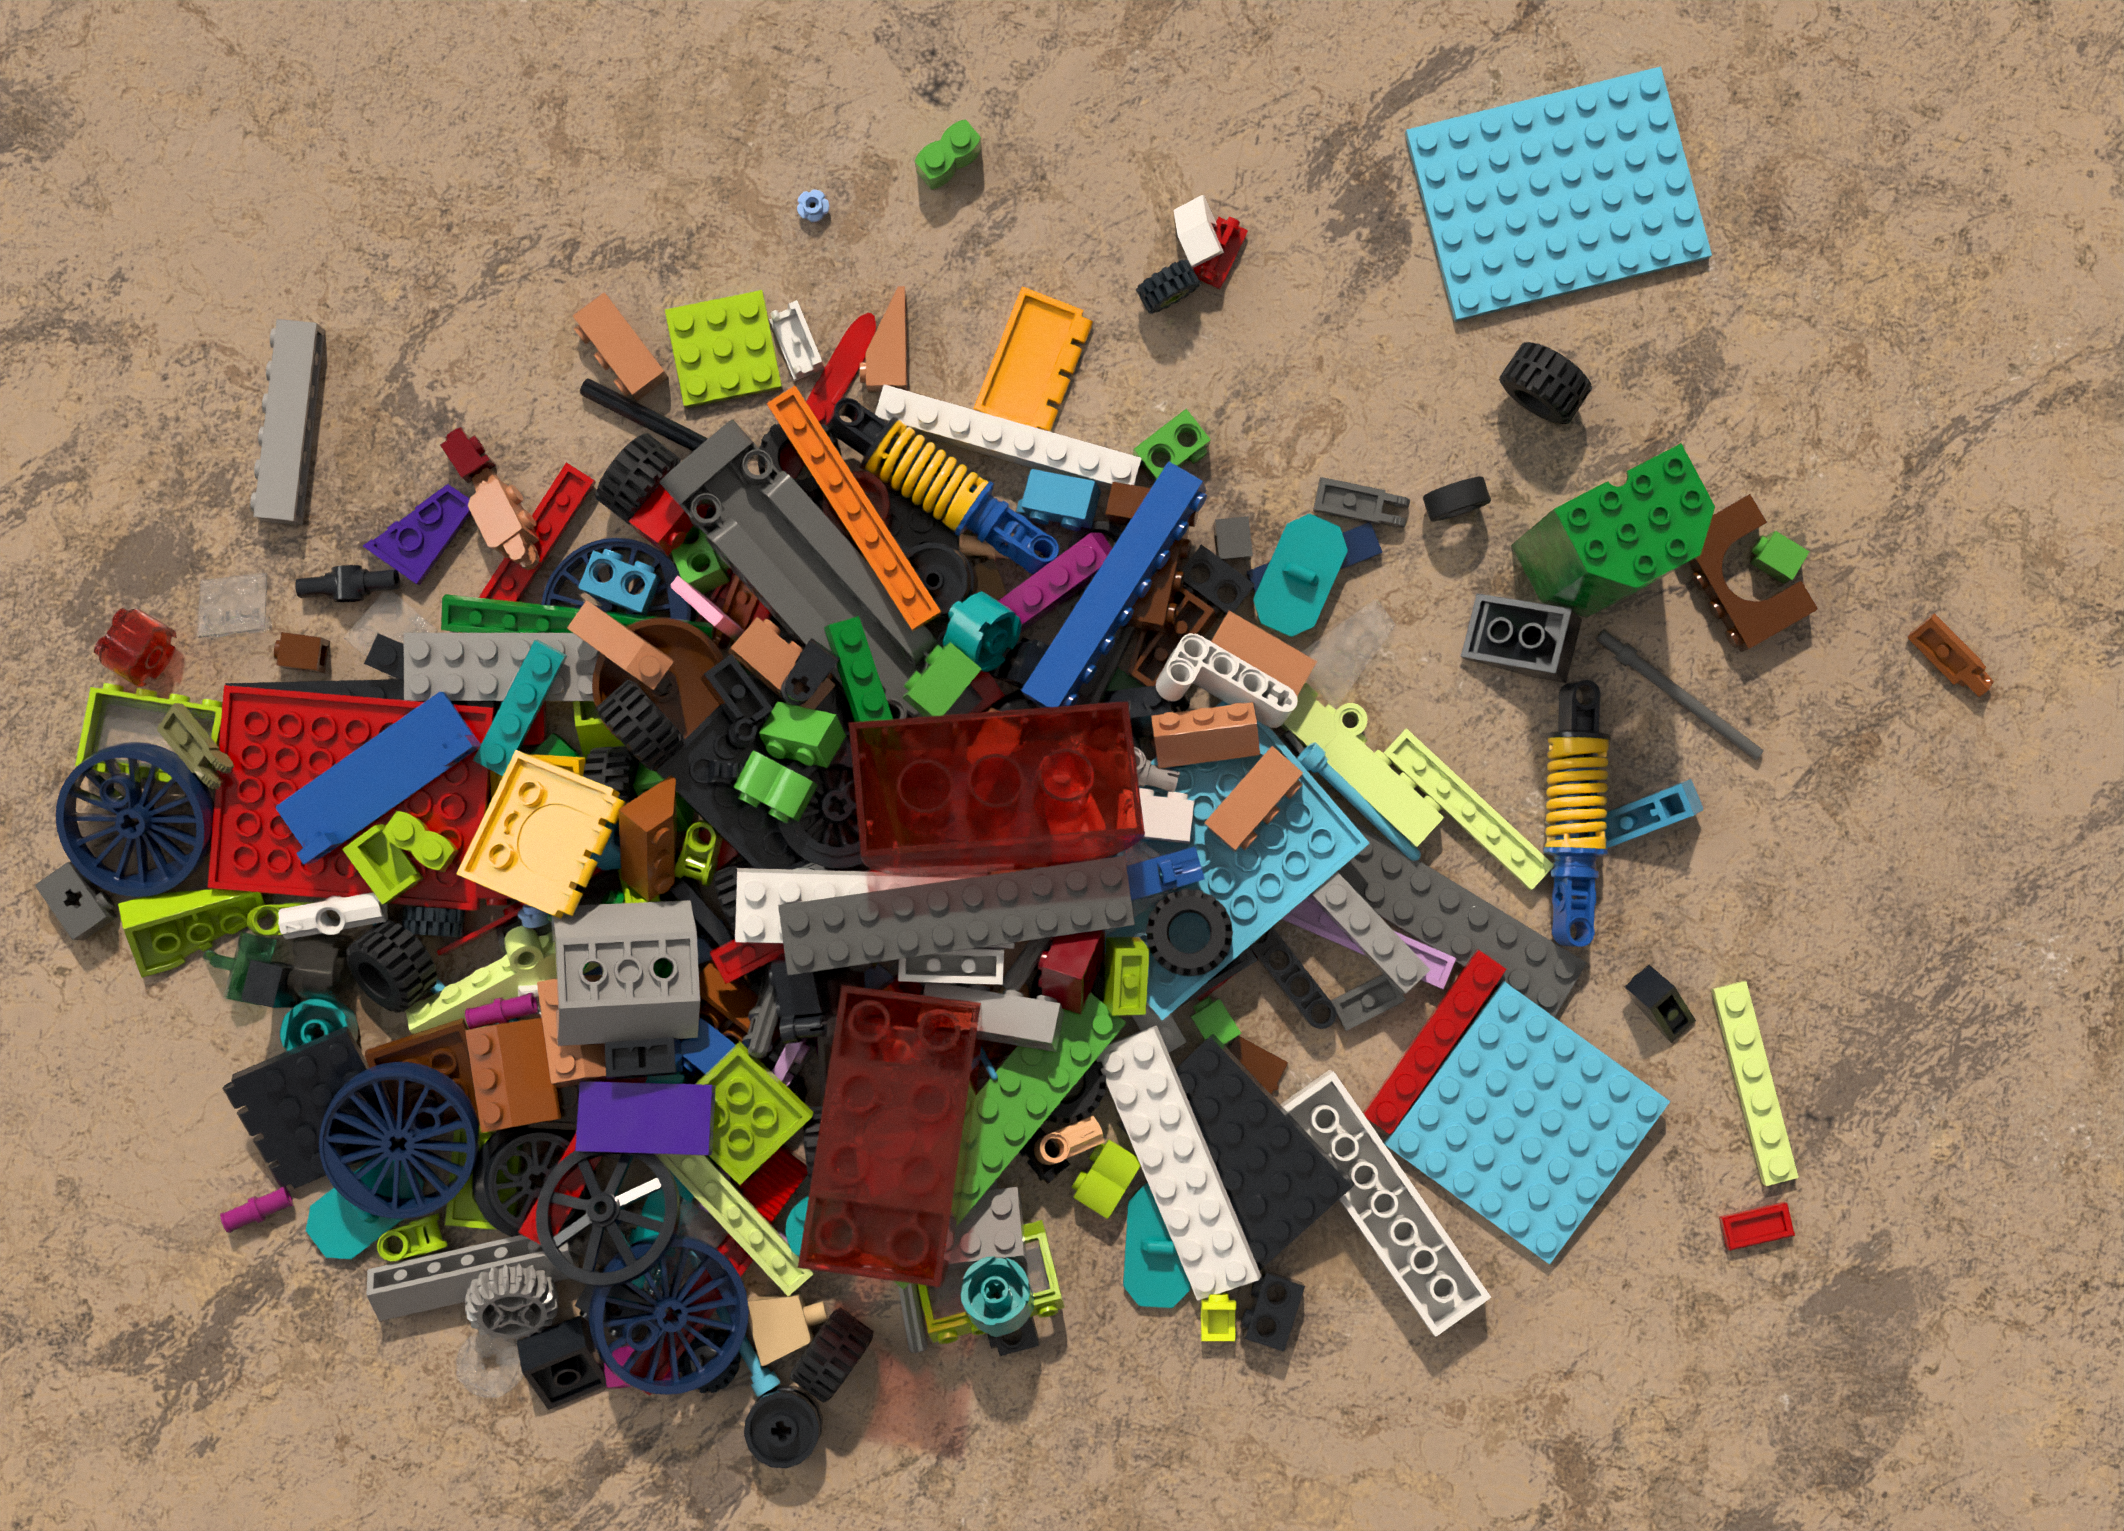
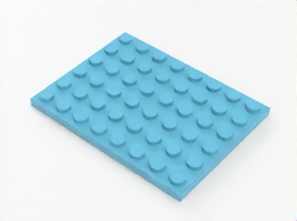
M1661 66L1407 129L1405 132L1455 322L1709 259L1712 256Z
M1222 701L1216 707L1227 706L1230 704ZM1257 721L1260 755L1165 768L1180 772L1175 792L1188 794V800L1194 801L1190 844L1122 836L1126 793L1133 794L1134 789L1128 791L1118 789L1098 806L1121 850L1120 853L1112 857L1125 856L1126 866L1196 847L1205 880L1132 900L1135 925L1105 929V953L1106 937H1140L1148 946L1146 926L1151 911L1168 894L1179 892L1183 889L1200 890L1214 896L1226 908L1232 922L1233 936L1227 956L1215 969L1203 975L1188 977L1169 972L1156 961L1149 949L1146 1002L1161 1020H1164L1370 844L1271 728ZM1273 746L1303 772L1302 777L1299 779L1303 785L1291 799L1286 796L1282 798L1276 805L1281 810L1268 825L1263 821L1254 830L1258 835L1257 838L1245 851L1239 847L1234 852L1204 826V822ZM1157 757L1151 761V765L1158 766ZM1149 785L1136 787L1154 790V796L1167 798L1169 792ZM1051 847L1030 864L1033 869L1053 866ZM1158 867V871H1159V874H1160V878H1161V881L1163 882L1162 873H1161V871H1160V869H1159V867ZM1184 913L1177 916L1171 923L1169 938L1177 950L1192 954L1199 952L1207 945L1210 938V928L1202 916L1196 913Z

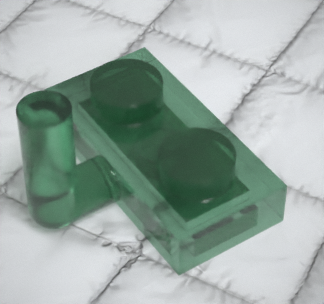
M241 931L234 958L219 955L212 950L204 953L203 960L214 968L230 971L223 995L224 998L250 1003L243 1001L241 998L250 961H271L277 942L276 939Z

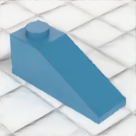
M1689 779L1610 810L1605 818L1597 819V821H1604L1607 824V828L1604 831L1606 848L1694 816L1703 811L1704 808L1692 779Z

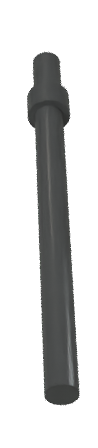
M1604 629L1598 634L1595 640L1616 655L1615 659L1621 664L1631 666L1754 760L1761 756L1764 751L1762 748L1637 655L1638 650L1630 644L1621 643Z

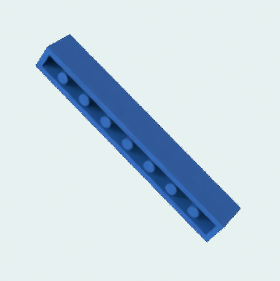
M1168 461L1021 691L1028 699L1059 718L1065 712L1069 713L1074 708L1079 698L1077 692L1082 684H1088L1096 673L1097 666L1095 664L1102 654L1107 655L1115 643L1116 638L1113 636L1120 625L1124 627L1133 615L1134 609L1132 606L1138 597L1143 598L1152 585L1150 578L1157 568L1162 569L1167 563L1171 554L1168 550L1175 539L1181 540L1189 526L1187 522L1193 511L1198 512L1207 499V494H1205L1207 490L1202 480Z

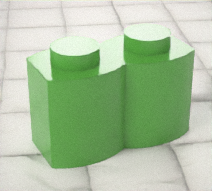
M966 119L952 124L943 133L941 140L926 145L918 153L915 159L916 172L931 190L945 185L953 177L956 169L969 165L978 157L982 149L980 135Z
M752 751L734 788L741 791L739 799L756 808L761 802L771 807L768 814L787 823L789 818L799 822L818 785L760 753Z

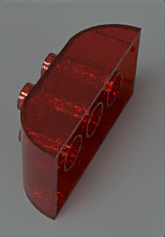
M1128 701L849 723L861 860L867 867L875 871L898 876L932 877L1049 867L1105 858L1132 847L1145 835Z

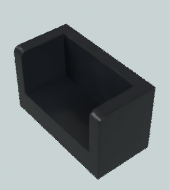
M251 960L241 998L243 1001L271 1008H294L300 1003L308 968L279 961Z

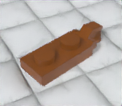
M1935 613L1908 635V639L1954 685L1956 683L1962 687L1967 685L1980 697L1994 683L1985 672L1986 666L1982 660Z

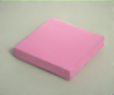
M679 576L670 584L671 588L705 619L734 641H737L745 632L704 594Z

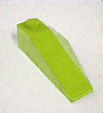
M227 889L160 893L118 904L123 930L141 978L174 969L185 963V957L201 949L204 952L213 946L212 942L226 933L235 934L247 927L249 912L257 906L265 905L261 892ZM262 911L258 915L257 920L268 914L267 911Z

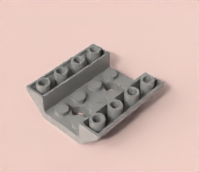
M690 900L578 905L573 916L565 913L561 919L552 916L553 942H555L558 1010L556 1011L557 1046L602 1044L605 1042L667 1037L678 1039L698 1038L700 987L697 931ZM666 959L671 963L672 973L668 978L656 976L653 970L656 960ZM594 962L600 965L602 977L599 981L589 982L583 976L585 964Z

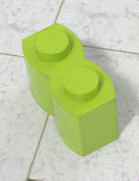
M396 811L383 829V834L393 845L412 852L421 864L433 870L445 872L458 854L457 848L449 839L429 831L421 820L408 813Z
M1110 1139L1105 1144L1102 1143L1094 1148L1089 1157L1094 1163L1088 1173L1081 1170L1071 1186L1072 1189L1076 1190L1073 1196L1074 1199L1107 1219L1112 1214L1141 1166L1136 1155Z

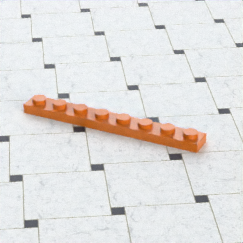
M793 386L766 403L911 630H917L942 614L797 387Z

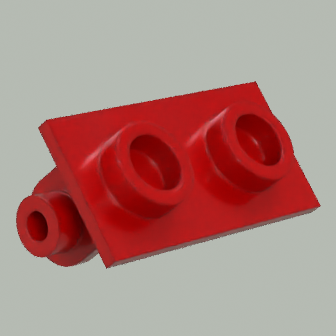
M1218 216L1217 226L1213 227L1224 253L1193 269L1200 281L1219 290L1248 233L1247 229L1239 226L1240 221L1233 217H1228L1225 220Z

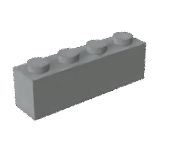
M1338 872L1333 874L1309 895L1400 993L1406 994L1430 971L1421 959Z
M926 982L917 1021L923 1030L1056 1052L1064 1011L1061 1004L1057 1003L1055 998L1039 995L1036 999L1025 998L1022 993L1013 990H1004L1003 994L990 992V988L977 984H972L970 988L957 986V983Z

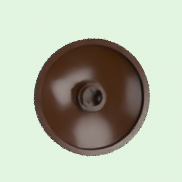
M665 617L648 618L634 622L626 627L672 658L674 662L653 690L600 653L592 678V693L595 706L597 707L626 680L633 681L686 739L719 706L700 679L704 673L724 660L723 655L704 632L687 622ZM604 723V725L607 727V729L618 739V737H617V736L610 730V728Z

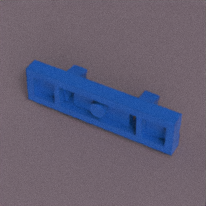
M1196 847L1126 866L1131 901L1205 880ZM1158 867L1162 873L1163 882L1161 881Z

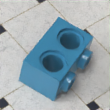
M604 549L603 554L593 550L578 588L584 593L646 616L661 580L656 574H653L655 568L636 561L634 566L622 562L623 555L608 549ZM605 566L612 567V578L605 583L599 582L597 578L599 570ZM636 578L643 579L645 582L644 590L637 595L630 594V582Z

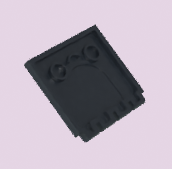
M347 1026L232 1074V1082L227 1083L222 1088L233 1108H241L237 1111V1115L249 1136H255L253 1142L265 1163L272 1162L268 1168L279 1187L292 1184L295 1189L326 1176L319 1152V1135L323 1117L337 1092L354 1076L369 1068L364 1055ZM369 1084L357 1090L386 1121L373 1085ZM347 1098L340 1106L341 1110L376 1126L351 1098ZM335 1118L334 1133L371 1135ZM335 1142L336 1150L340 1156L374 1146ZM367 1156V1157H364V1158H361V1159H358V1160H354V1161L348 1162V1163H346V1164H347L348 1166H350V1165H352V1164H354V1163H357V1162H359V1161H362V1160H364V1159H366V1158H369V1157H371V1156Z

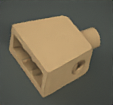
M794 1292L790 1296L777 1294L748 1299V1321L761 1366L767 1365L813 1341L814 1335L811 1326L826 1322L829 1318L824 1301L805 1306L801 1292Z

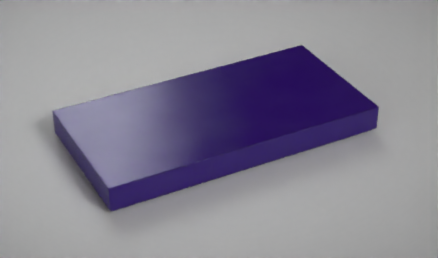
M580 1081L575 1151L712 1155L716 1085Z

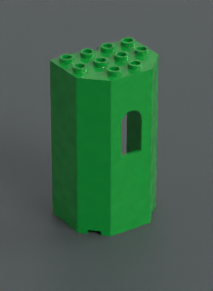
M1682 443L1626 471L1627 480L1624 485L1617 487L1607 481L1554 508L1511 545L1542 604L1570 608L1577 615L1588 618L1646 588L1701 555L1715 505Z

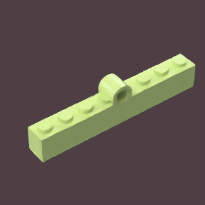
M1305 682L1297 696L1296 708L1281 727L1286 732L1290 730L1304 748L1316 742L1326 752L1327 763L1406 837L1414 847H1418L1444 818L1439 813L1442 809L1440 805L1428 795L1424 798L1414 790L1417 786L1416 783L1405 773L1402 772L1398 775L1389 767L1392 762L1380 750H1376L1374 753L1365 745L1367 738L1362 732L1367 726L1368 719L1365 710L1355 703H1347L1340 706L1337 710L1329 704L1324 707L1315 699L1318 693ZM1344 714H1350L1355 718L1356 724L1354 728L1344 726L1342 722Z
M520 926L510 930L504 939L507 954L503 958L485 968L476 970L470 976L455 984L446 986L442 991L425 1000L416 1002L412 1007L405 1010L410 1032L415 1034L461 1018L465 1019V1010L467 1008L494 1003V999L503 997L504 1000L518 997V986L537 985V982L556 979V952L552 932L538 937L536 931L532 928ZM589 962L583 974L600 965Z

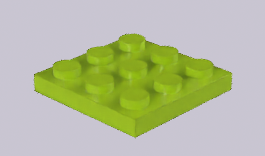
M762 290L665 309L685 408L783 389Z
M741 1042L737 1043L696 1083L716 1085L712 1155L709 1156L739 1185L810 1120L814 1113L757 1057L750 1056L748 1049Z

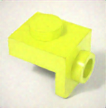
M1228 1293L1209 1294L1208 1298L1201 1299V1341H1235L1236 1301L1234 1298H1229Z

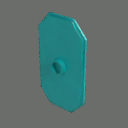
M1310 513L1286 524L1253 598L1261 624L1290 637L1315 626L1348 552L1339 526Z
M375 1155L372 1159H370L368 1162L362 1165L354 1173H357L361 1168H363L366 1164L373 1160L377 1155ZM388 1157L360 1178L371 1190ZM395 1160L392 1161L376 1193L393 1197ZM401 1161L399 1198H415ZM414 1169L421 1190L423 1191L424 1181L417 1173V1171ZM333 1188L310 1206L305 1231L326 1258L352 1259L403 1219L386 1218L365 1212L351 1204Z
M1145 1183L1128 1200L1123 1286L1138 1306L1173 1308L1191 1290V1284L1148 1183Z

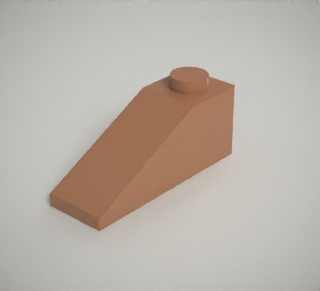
M905 286L897 287L866 351V362L860 363V383H866L868 392H882L884 385L908 391L907 303Z
M588 600L585 601L567 627L571 632L653 690L674 662L672 658Z

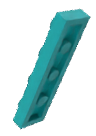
M538 639L534 640L473 761L501 776L504 775L515 750L519 751L567 658L566 654Z

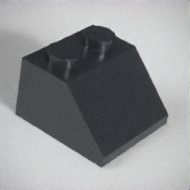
M580 1315L545 1329L541 1333H534L530 1337L517 1341L522 1374L548 1410L607 1386L604 1362L595 1348L590 1329Z

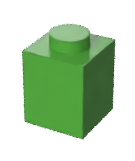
M1774 531L1766 537L1761 535L1751 550L1755 556L1750 564L1785 584L1793 580L1810 551L1779 532Z
M1209 996L1193 1006L1195 1013L1191 1014L1190 1017L1204 1040L1214 1034L1225 1044L1241 1034L1219 998L1212 1001Z

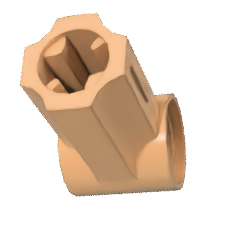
M1094 1115L1039 1138L1034 1147L1035 1157L1044 1165L1060 1163L1067 1158L1104 1143L1103 1132ZM1047 1140H1053L1058 1144L1059 1154L1056 1158H1051L1046 1154L1044 1147Z

